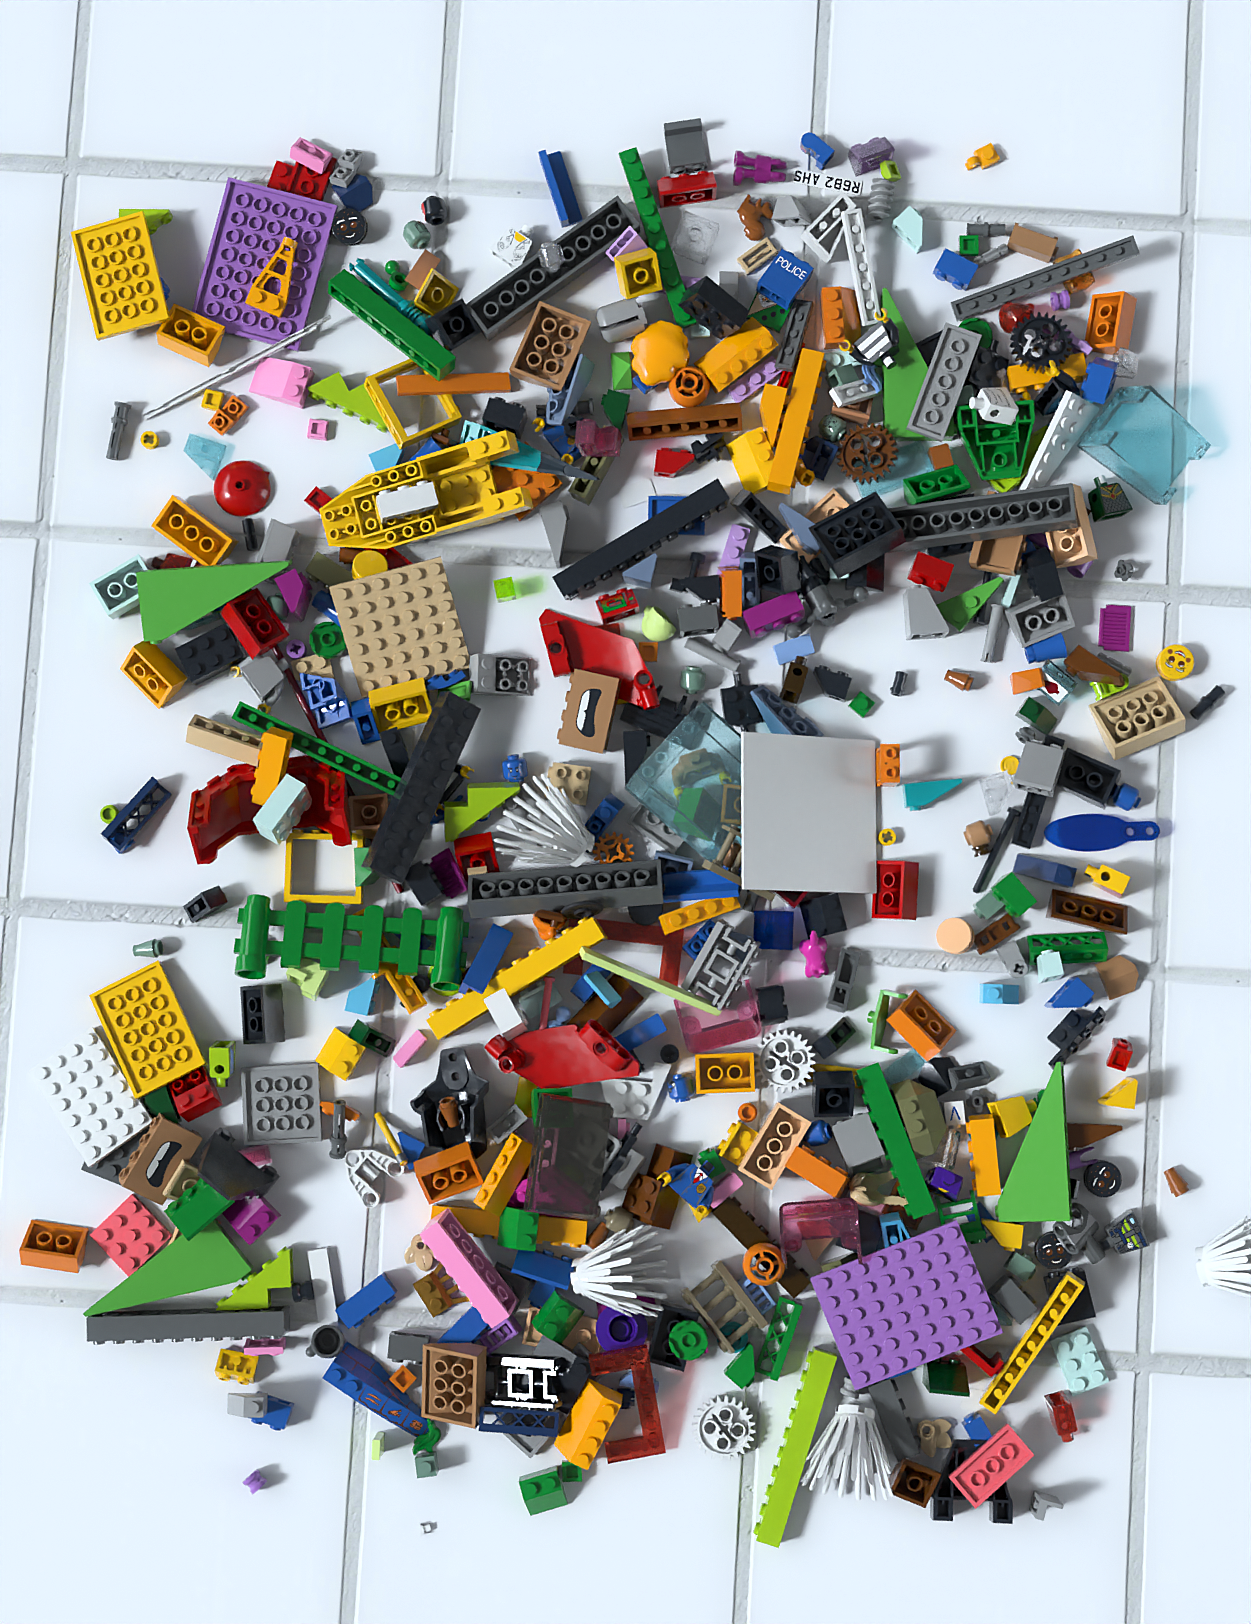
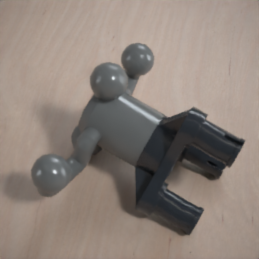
M804 555L799 556L801 588L797 589L796 592L800 600H806L812 613L807 616V620L800 626L795 623L790 624L786 629L787 635L790 638L799 637L813 625L816 619L820 620L824 626H831L835 622L834 615L838 612V607L846 608L865 601L869 595L868 590L864 587H857L853 592L854 597L846 600L841 598L834 600L826 587L831 580L830 572L826 571L820 559L815 558L808 564Z

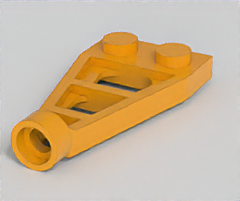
M288 237L283 238L281 246L251 286L245 301L246 305L278 318L282 317L288 303L295 250L298 242ZM278 260L287 262L284 275L273 271ZM271 277L278 278L281 281L280 292L277 295L264 290L265 283Z

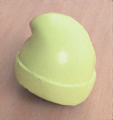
M647 605L644 608L645 615L641 624L643 634L649 640L656 642L665 641L672 637L676 628L665 612L659 607Z

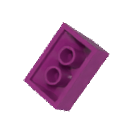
M293 569L275 578V581L291 613L299 622H302L305 619L312 598L310 590L313 588L302 572L299 573L296 569Z
M796 590L743 611L744 627L753 639L763 637L772 630H780L791 622L796 623L805 617V610Z

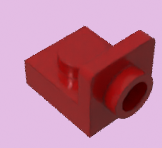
M1113 1038L1112 1049L1106 1065L1114 1069L1126 1071L1133 1054L1132 1044L1126 1039Z

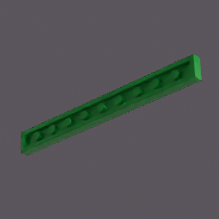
M637 147L619 152V158L649 246L657 254L661 281L676 325L681 326L682 329L696 325V320L678 306L686 290Z

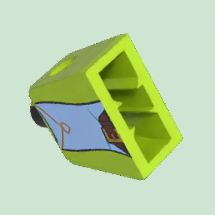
M216 1040L209 1047L210 1077L216 1078V1087H228V1078L235 1071L236 1041Z

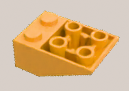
M765 383L759 414L764 433L773 450V447L777 448L781 433L777 430L782 429L785 413H782V411L786 412L790 395H786L788 388Z

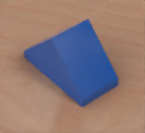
M400 1131L397 1134L403 1153H405L408 1159V1169L412 1170L414 1169L413 1162L419 1160L426 1145L423 1140L405 1131Z

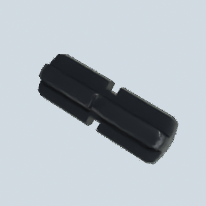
M246 518L242 520L243 531L246 535V547L248 551H254L258 549L257 538L254 534V523L252 518Z

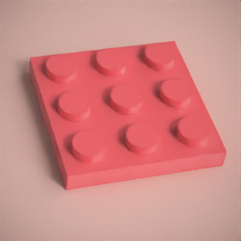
M133 1193L90 1236L129 1277L172 1237V1234Z

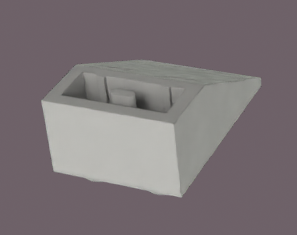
M480 653L469 656V680L472 682L471 694L530 696L531 658Z

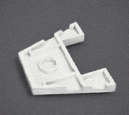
M654 1062L652 1082L623 1079L601 1081L609 1117L648 1120L669 1073L671 1064Z

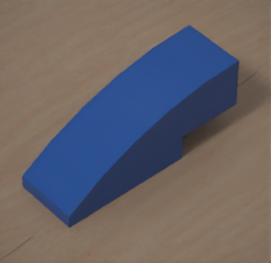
M657 1013L614 1038L629 1052L667 1031V1028Z

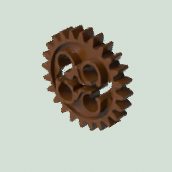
M864 423L863 428L856 425L855 432L850 428L851 434H844L846 440L839 441L842 447L838 448V452L841 454L837 455L836 458L841 460L837 464L839 467H843L841 472L843 474L846 473L848 479L852 477L854 483L859 479L861 485L866 480L871 485L872 479L878 483V477L881 476L885 479V472L891 474L889 467H895L892 460H898V457L894 454L899 452V450L894 447L897 445V442L893 440L894 436L892 434H888L887 428L883 430L880 424L876 428L874 423H871L869 428ZM860 434L868 436L872 442L880 440L879 445L873 447L868 441L866 446ZM861 443L860 448L854 449L855 444ZM881 458V462L878 465H873L876 459ZM862 461L865 466H868L867 463L869 462L874 474L869 471L866 472L862 465L855 468L856 462Z

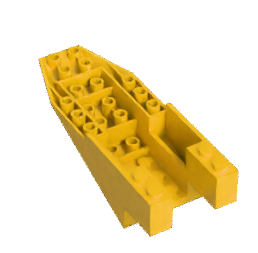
M504 430L365 475L319 509L328 546L389 549L504 521L506 516L534 508L529 489L518 487L498 493L490 465L492 460L519 452L515 434ZM425 480L428 483L433 482L439 504L438 508L418 514L405 515L402 519H389L385 524L381 523L376 504V496L379 495V492L384 490L397 491L398 487L409 485V488L417 486L416 483Z

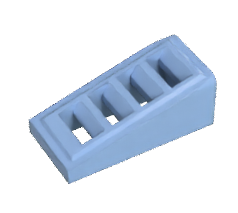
M746 1275L737 1281L761 1315L777 1305L764 1286L751 1283ZM759 1286V1288L756 1289L754 1292H752L751 1294L749 1293L755 1287ZM762 1292L764 1293V1294H763L761 1297H759L757 1300H754V1298H756V1297H757L758 1295H760ZM767 1298L769 1299V1301L766 1302V1303H765L764 1305H762L761 1307L758 1306L760 1303H762V1302H763L764 1300H766Z

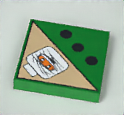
M756 292L746 319L749 320L753 317L764 327L780 333L792 305L786 310Z

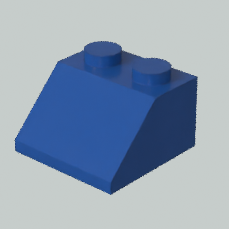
M1070 977L1044 1006L1047 1008L1087 1007L1093 1001L1092 996L1095 993L1078 977Z

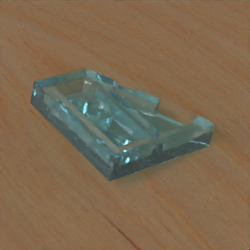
M189 434L184 452L211 480L215 481L226 445Z

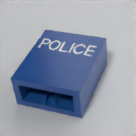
M781 249L758 281L756 291L788 310L810 280L814 268L808 262L795 257L793 253Z

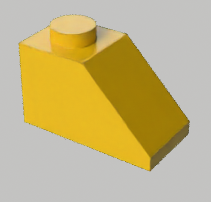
M981 1219V1223L995 1241L1003 1247V1250L1015 1251V1248L1021 1249L1024 1225L1015 1222Z

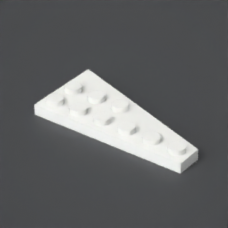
M1066 390L1019 490L1044 487L1100 409L1099 407Z

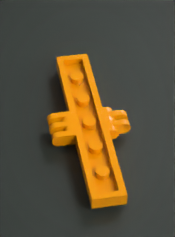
M365 908L353 915L364 916ZM357 931L358 935L362 939V931ZM382 933L381 947L397 948L396 945L391 947ZM379 964V974L375 973L371 977L375 980L385 975L409 1014L427 1005L426 1000L412 978L408 975H398V964Z

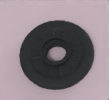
M579 901L565 906L561 913L568 919H583L587 916L589 918L599 914L604 906L598 901Z

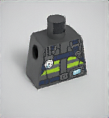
M1131 1210L1125 1211L1106 1225L1104 1230L1107 1237L1098 1241L1104 1252L1114 1248L1115 1252L1119 1255L1150 1246L1134 1212Z

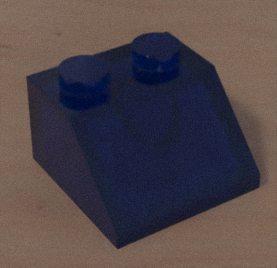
M754 911L753 939L761 943L760 949L793 950L794 911Z

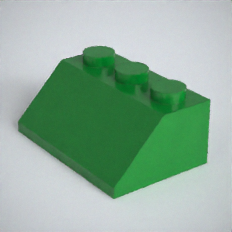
M957 464L903 479L904 499L908 505L937 502L963 494L971 488L969 481Z
M200 1178L193 1187L185 1190L179 1199L171 1202L164 1212L184 1237L190 1241L235 1201L227 1200Z

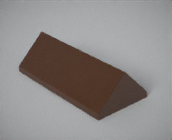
M1052 889L1045 918L1112 934L1127 935L1128 906Z
M614 973L607 982L620 995L622 1000L613 1008H610L596 993L566 1025L576 1024L582 1029L590 1019H593L611 1034L644 997L621 975Z
M656 1143L646 1175L657 1179L659 1175L668 1171L673 1166L683 1163L691 1164L693 1155ZM667 1184L655 1221L635 1213L633 1218L654 1227L670 1230L680 1195Z

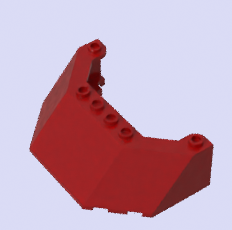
M308 755L290 757L286 774L304 783L312 798L310 808L303 812L299 823L293 826L292 829L316 826L332 834V840L335 845L341 847L352 845L345 773L340 770L336 772L332 770L331 766L323 762L317 763ZM247 763L232 765L227 768V773L221 777L219 775L215 776L207 782L205 788L202 790L196 789L191 793L187 830L197 865L214 862L217 859L218 850L237 836L259 833L253 819L262 808V805L252 803L253 795H251V789L256 782L254 777L256 766Z

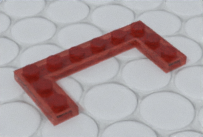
M569 919L568 928L577 927L579 925L578 921L581 919ZM596 919L607 936L606 940L663 946L659 979L678 986L684 929L665 935L662 926H645L636 923ZM581 955L563 966L564 974L582 976L584 960Z
M647 1344L589 1354L592 1376L631 1369L642 1427V1436L604 1442L608 1464L666 1453Z

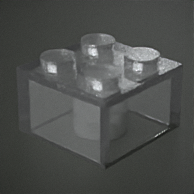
M684 210L670 245L672 252L705 265L718 235L719 223Z

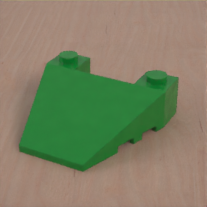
M1033 400L1014 401L1019 411L1012 425L1002 423L977 425L976 409H971L969 405L956 407L955 421L957 433L981 481L1021 477L1035 421Z

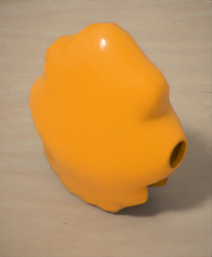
M659 320L647 325L645 331L633 339L631 350L635 357L632 360L631 366L645 385L655 386L660 383L670 382L677 370L688 365L690 359L687 349L688 338L683 333L681 326Z

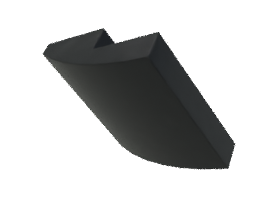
M849 1206L836 1240V1246L863 1256L875 1252L882 1234L879 1217Z

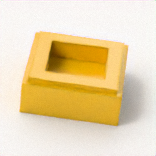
M205 389L201 407L217 412L218 409L222 408L225 394Z

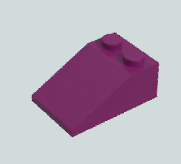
M253 1196L252 1199L243 1197L242 1200H234L235 1202L222 1213L235 1231L249 1245H252L281 1216L264 1197L257 1199L256 1196Z

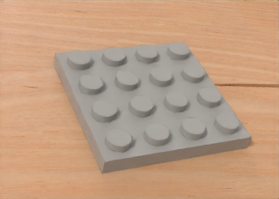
M319 1063L241 1068L244 1146L323 1141L321 1106L319 1105L321 1103Z

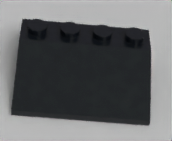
M876 491L808 528L838 579L906 542L901 526Z

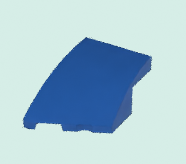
M305 673L299 674L302 690L307 691L310 709L315 710L319 729H325L353 719L348 698L336 679Z

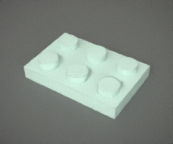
M1085 1325L1049 1340L1073 1397L1109 1382Z

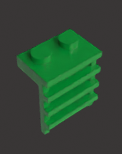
M969 1190L970 1198L957 1200L956 1203L952 1201L940 1203V1198L935 1197L941 1225L945 1224L944 1220L974 1214L975 1221L959 1224L966 1242H970V1244H978L982 1242V1239L986 1238L985 1230L981 1226L973 1190ZM972 1202L973 1209L943 1215L942 1208Z

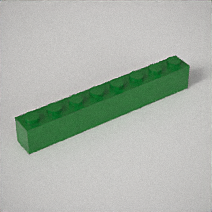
M343 269L328 281V294L435 379L441 381L455 369L456 357L451 351L446 350L437 340L427 335L423 329L417 327L409 318L403 316L395 307L389 305L381 296L374 293L353 274Z
M879 1062L857 1070V1075L854 1076L856 1084L863 1089L864 1093L861 1094L863 1102L870 1107L871 1112H868L872 1124L876 1123L878 1130L875 1132L879 1141H883L885 1146L883 1151L886 1161L890 1160L892 1167L889 1168L893 1179L897 1178L900 1186H897L900 1197L905 1198L907 1204L904 1205L907 1215L912 1216V1219H916L935 1212L936 1209Z

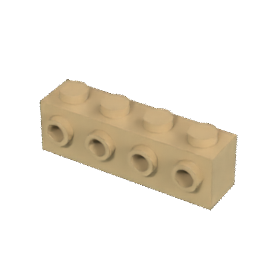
M197 714L194 715L188 724L187 743L258 767L260 762L258 754L263 746L261 736Z

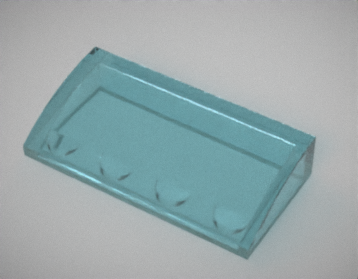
M921 441L897 448L899 452L894 455L898 457V460H892L895 467H889L891 474L885 472V479L881 476L878 477V483L872 479L871 485L866 480L861 485L858 479L855 484L861 499L875 491L880 496L902 488L903 479L934 471ZM881 458L876 459L873 465H878L881 462ZM863 462L855 464V468L862 465L866 472L869 471L874 474L869 462L867 463L868 466H865Z

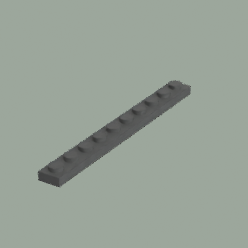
M1132 235L951 302L956 321L1139 255V250Z

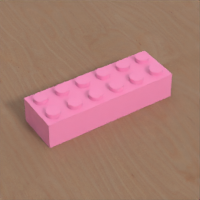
M449 1208L432 1218L419 1234L423 1243L429 1246L436 1260L443 1264L447 1274L453 1277L460 1291L466 1294L471 1305L480 1312L483 1321L489 1324L491 1328L495 1327L511 1315L519 1299Z

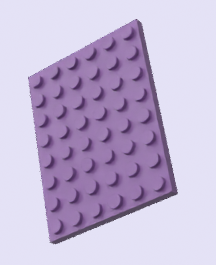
M228 177L192 312L225 326L224 333L274 345L304 329L330 239L333 217L337 213V205ZM288 237L298 242L295 250L288 303L282 317L278 318L246 305L245 301L251 286L277 252L283 238ZM278 260L273 271L284 275L287 262ZM275 277L269 278L264 285V290L274 295L279 294L281 288L280 279ZM302 338L283 348L299 352Z
M957 1219L810 1277L855 1390L1003 1333Z

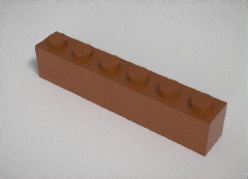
M740 402L626 413L629 441L742 431Z

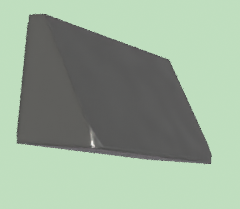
M983 1061L948 1069L953 1092L984 1086L991 1078Z

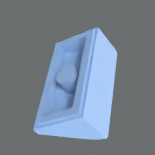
M809 633L773 646L779 665L795 660L796 656L804 657L815 653Z

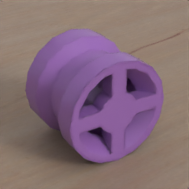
M1062 290L1061 293L1051 292L1050 302L1053 311H1058L1059 308H1070V298L1067 290Z
M294 639L288 642L286 652L292 659L297 660L306 656L307 647L300 640Z
M256 1469L242 1483L250 1488V1492L253 1495L267 1482V1479L262 1478L260 1471Z

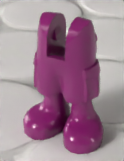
M735 151L733 186H739L743 179L753 178L755 183L764 184L769 182H785V173L772 172V170L786 169L787 162L763 155H757L755 158L746 156L742 151ZM743 166H754L755 170L743 168Z

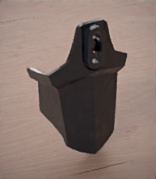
M463 1047L443 1049L440 1052L436 1080L425 1087L416 1098L411 1100L410 1105L414 1112L421 1115L426 1147L446 1150L468 1141L475 1158L478 1159L487 1151L483 1098L489 1091L490 1081L476 1075ZM453 1054H456V1060L453 1059ZM456 1073L459 1074V1079L455 1077ZM452 1096L458 1101L460 1122L458 1126L449 1127L439 1109V1102L445 1097Z

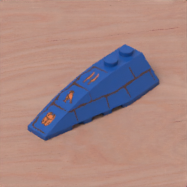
M347 1341L322 1378L361 1405L411 1435L418 1437L419 1435L426 1434L429 1430L427 1426L428 1418L421 1417V1409L409 1398L406 1392L403 1393L389 1380L391 1376L378 1361Z

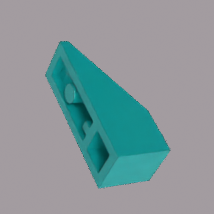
M962 779L902 785L904 808H910V811H919L921 807L961 784Z

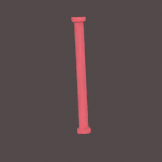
M544 976L543 978L545 986L539 1029L547 1028L552 984L555 982V977Z

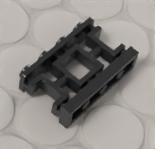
M490 1353L486 1355V1372H494V1389L485 1391V1395H487V1399L484 1400L485 1404H491L493 1408L507 1405L510 1409H519L523 1406L527 1410L544 1408V1411H555L557 1407L563 1405V1402L560 1400L561 1393H552V1375L556 1376L561 1373L559 1366L562 1365V1357ZM495 1365H506L515 1367L508 1368V1377H503L502 1366ZM530 1367H542L551 1369L544 1370L543 1379H538V1368ZM517 1373L529 1374V1391H517ZM503 1385H508V1397H498L503 1394ZM538 1387L543 1388L544 1399H531L538 1396Z

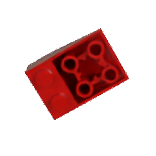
M205 1065L168 1084L178 1113L187 1122L223 1105L217 1088Z

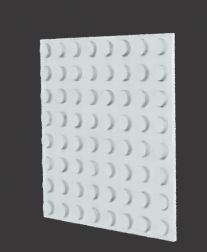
M741 732L742 889L877 893L875 741Z

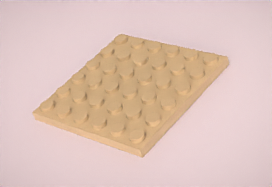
M441 556L329 586L361 697L368 696V691L422 677L424 680H427L435 674L440 676L449 674L455 669L460 671L469 668L470 658Z

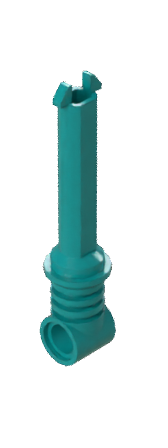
M357 258L356 262L358 264L356 266L352 263L349 264L350 271H354L391 306L395 307L403 316L409 318L417 327L423 329L427 335H432L424 321L431 315L423 314L415 306L413 300H404L364 263L363 259Z

